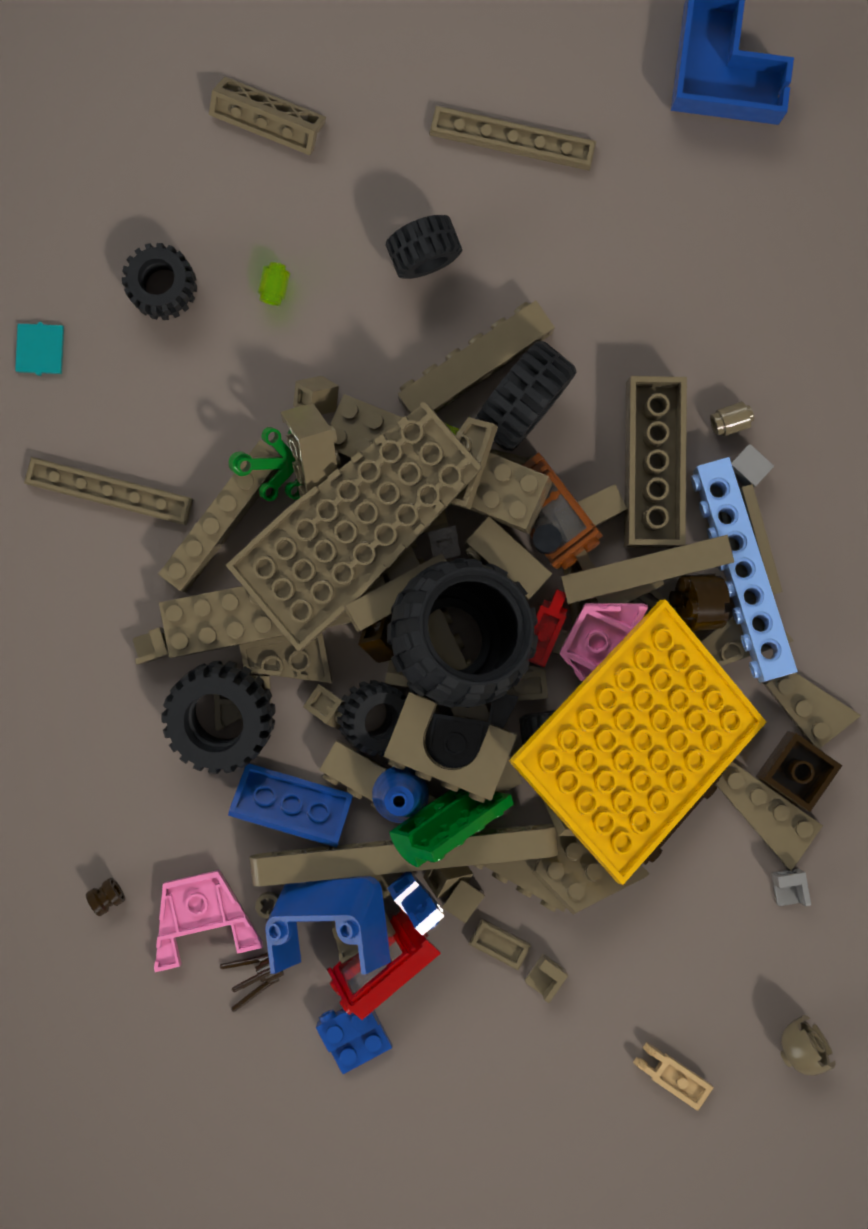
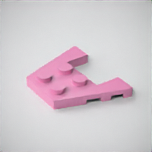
M220 870L163 883L159 935L156 944L157 954L154 963L155 972L181 966L176 937L231 925L237 954L263 947L262 940Z

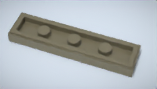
M443 554L435 556L344 606L356 631L359 632L392 614L391 608L397 595L406 587L408 581L427 567L440 561H446Z

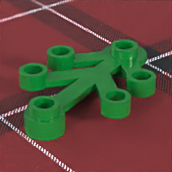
M267 427L262 432V440L271 445L281 457L252 458L250 455L238 451L230 456L228 465L230 470L239 476H246L252 470L280 469L268 482L263 483L259 488V494L267 501H273L278 496V488L294 472L292 462L296 460L291 449L281 439V433L273 427ZM274 432V438L269 441L268 435ZM247 461L246 467L241 470V463ZM297 479L285 486V494L294 500L300 498L298 486L301 485ZM297 486V492L292 495V489ZM271 487V494L266 496V490Z

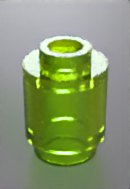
M270 262L269 266H263L258 294H260L259 301L269 305L280 306L282 300H285L290 272L286 270L285 265Z

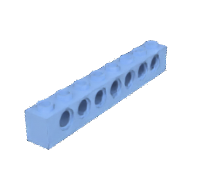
M727 457L699 465L693 471L691 483L694 491H699L701 497L699 508L702 517H707L710 526L707 529L709 539L728 535V538H734L739 543V550H732L734 563L719 566L718 568L720 571L724 570L729 597H732L735 608L732 609L733 617L737 625L741 624L744 634L741 635V642L744 650L749 651L752 662H749L753 678H758L759 683L796 673L798 671L730 458ZM710 487H720L723 496L719 498L714 497L710 492ZM718 513H728L731 517V523H722L718 518ZM737 564L744 565L747 568V577L743 578L736 574L735 567ZM745 591H751L755 594V604H748L744 600ZM754 617L763 620L765 627L762 632L753 628L752 621ZM763 644H767L772 648L773 656L771 659H767L761 654Z

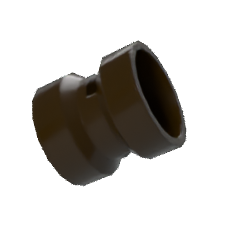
M109 878L102 883L99 889L93 888L88 891L86 899L94 913L102 916L109 911V906H118L123 903L125 895L116 880Z

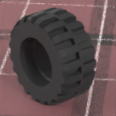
M537 341L503 378L484 403L475 419L498 426L493 441L505 451H513L534 429L577 373L575 366L548 343Z
M221 660L212 661L209 665L203 663L182 677L171 688L170 694L166 697L163 704L166 710L161 715V722L167 723L163 733L165 738L171 739L172 743L169 747L173 753L178 750L182 755L179 759L185 764L188 761L194 763L193 769L202 771L204 767L209 768V774H218L221 769L225 773L234 772L237 767L242 769L252 759H255L271 737L270 733L275 725V719L272 717L276 713L275 704H270L269 701L272 694L269 689L263 690L261 685L264 681L260 676L254 679L250 675L252 670L246 666L238 669L235 662L228 661L225 665H222ZM203 695H222L230 699L238 707L243 718V730L237 737L232 739L217 738L202 728L197 719L196 704Z

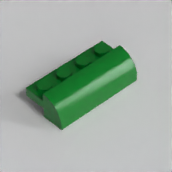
M461 788L457 792L449 790L389 832L391 840L399 854L415 867H420L426 861L438 862L448 852L464 844L467 838L483 830L485 825L493 819L502 816L504 811L514 805L511 794L495 791L492 800L485 799V802L482 803L468 797L470 792Z

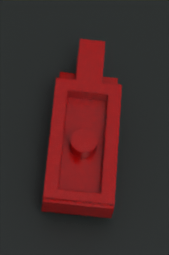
M557 589L551 602L544 600L536 614L538 623L534 626L535 635L538 636V643L534 657L528 661L543 668L548 661L567 617L565 615L568 609L562 607L566 596L565 592Z

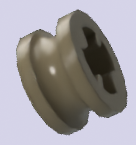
M270 891L260 895L255 905L256 912L260 917L269 919L271 914L270 909L267 912L263 910L264 902L262 900L266 898L269 901L271 898L275 902L274 908L279 895Z

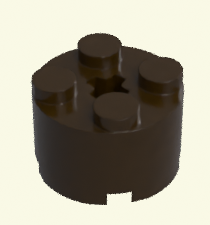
M715 573L680 576L675 591L670 592V605L673 608L676 607L677 614L691 631L721 629L728 621L729 612H725V603H730L729 591L725 580L721 576H715Z

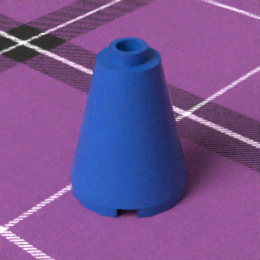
M392 767L379 775L375 781L372 791L373 803L379 814L385 819L395 823H403L427 806L429 799L428 786L425 779L415 775L416 770L405 767L404 770ZM402 796L405 802H397L394 798Z

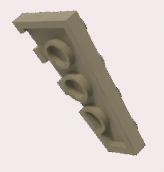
M731 762L718 777L717 788L736 810L742 814L749 825L761 836L787 869L792 871L823 825L737 764Z

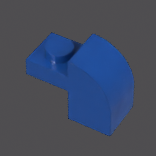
M411 871L405 872L387 888L393 900L409 916L415 929L421 935L435 928L440 919L444 917L441 906Z

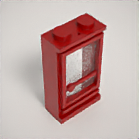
M401 907L399 908L400 912L390 920L396 931V934L388 937L391 963L368 974H361L358 953L347 962L342 964L340 961L333 969L331 967L327 969L332 978L330 982L331 987L342 998L339 1001L340 1005L347 1014L351 1015L354 1013L361 1020L367 1017L441 954L427 939L429 934L426 932L421 935Z

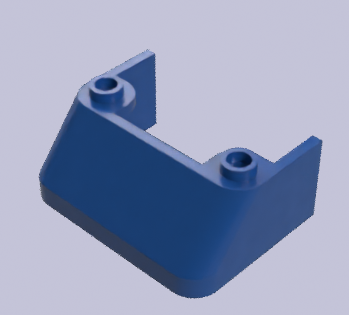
M371 876L284 885L265 927L271 974H276L301 963L297 922L335 921L336 932L340 940L348 945H358L361 974H368L391 963L383 893L377 879Z

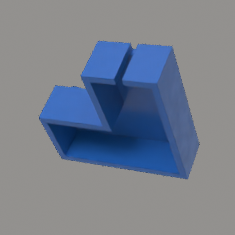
M686 0L684 3L670 111L779 125L788 110L790 87L788 86L791 83L794 57L739 50L745 0Z

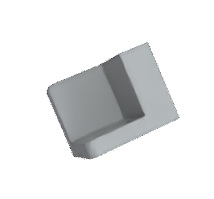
M752 445L746 446L731 462L735 477L744 486L753 484V488L774 467Z
M796 868L792 871L784 870L771 873L776 904L778 906L797 903L811 906L806 872Z

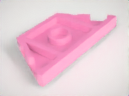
M640 603L584 604L559 653L564 661L574 669V673L580 681H584L643 619L648 605Z

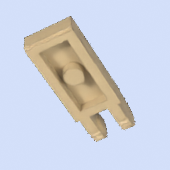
M646 1042L643 1046L646 1053L655 1057L660 1062L655 1069L642 1058L636 1057L633 1063L650 1075L653 1081L699 1111L714 1088L712 1084L667 1053L663 1054L660 1050Z

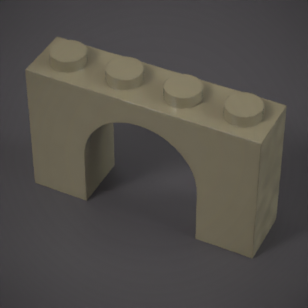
M616 484L578 502L596 526L625 513L627 510ZM571 506L554 513L553 518L555 521L551 522L553 526L559 529L565 543L587 528ZM585 550L576 556L578 560L575 563L579 569L577 572L596 568ZM663 581L588 600L589 603H628L665 584Z
M409 692L383 756L390 759L388 764L404 770L405 766L416 770V776L431 781L432 777L443 781L441 786L457 792L459 788L470 792L468 797L484 803L485 799L492 800L517 734L490 724L480 751L471 763L459 768L442 766L429 754L425 740L426 732L437 704L429 698Z

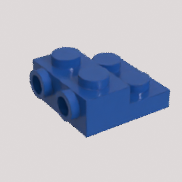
M343 1008L337 1012L332 1009L319 1017L320 1021L317 1022L316 1029L328 1052L332 1053L342 1074L392 1049L393 1045L375 1010L361 1020L354 1013L351 1015L347 1014Z

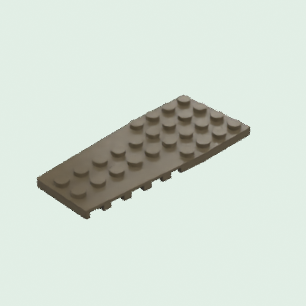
M422 402L420 407L407 417L404 416L400 419L397 425L388 432L377 437L374 440L375 442L369 447L354 455L346 465L336 469L327 476L328 479L323 483L313 487L290 505L226 564V567L298 652L305 649L346 612L344 606L362 597L482 470V465L427 403Z

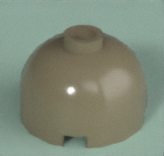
M803 1015L787 1025L782 1034L781 1045L783 1051L780 1053L788 1067L793 1066L795 1070L804 1075L817 1076L833 1069L836 1063L835 1061L830 1063L828 1056L833 1054L819 1027L814 1024L811 1028L809 1023L806 1022L811 1018Z

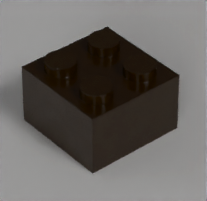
M787 731L756 777L801 809L811 812L843 765L799 734Z

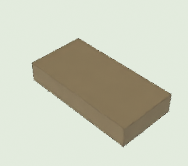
M483 918L479 921L469 941L470 946L516 970L520 969L531 947L530 943Z

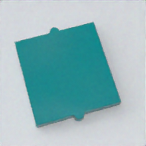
M38 322V324H18L15 371L18 373H35L38 376H41L42 373L62 374L64 326L44 325L42 322Z

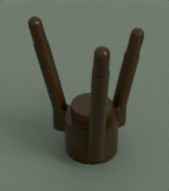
M268 953L220 965L221 969L260 963V965L255 967L257 975L232 987V992H237L259 980L264 983L231 1008L233 1012L244 1006L270 985L280 981L279 977L284 975L283 971L276 974L270 973Z

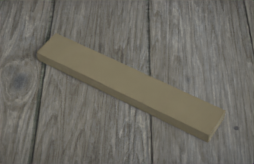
M441 106L435 107L430 129V136L588 171L591 167L596 145L594 140Z
M34 457L30 459L24 484L182 525L187 524L193 499L190 497Z
M728 535L561 576L567 604L731 564L734 563Z

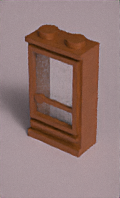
M538 452L522 466L549 476L553 484L530 535L533 538L535 530L545 524L557 527L562 536L561 546L555 553L545 555L554 568L559 570L562 567L565 570L578 560L576 556L582 551L589 552L600 544L598 539L603 535L549 463Z

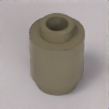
M739 402L718 409L716 413L710 415L711 426L717 436L721 434L727 436L751 427V422L754 421L752 408L750 405L746 406L744 402Z

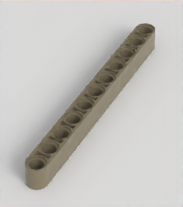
M539 824L481 830L467 838L464 844L448 852L442 860L435 863L426 861L420 867H415L408 863L399 854L392 840L338 845L337 848L324 846L266 852L251 855L249 859L253 886H270L549 858L558 855L559 852L554 824Z

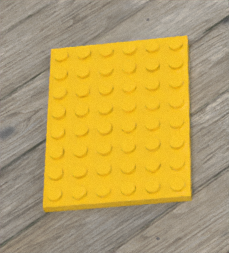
M664 599L657 602L512 756L509 762L618 884L624 885L765 725L766 720L668 601Z

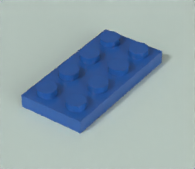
M248 764L244 768L228 816L337 848L353 795Z

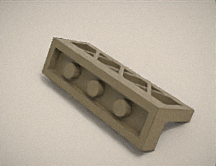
M224 77L212 90L209 109L210 116L307 155H311L314 151L317 133L325 124V116L228 77Z
M753 484L741 487L739 489L773 595L783 592ZM723 494L716 495L715 497H722ZM719 512L722 523L730 524L728 519L730 515L726 512ZM728 538L731 550L737 551L736 544L739 545L738 541L734 538ZM737 564L735 567L736 574L745 578L743 570L748 572L747 568L744 565ZM749 591L744 592V600L746 602L756 599L755 594L750 595Z

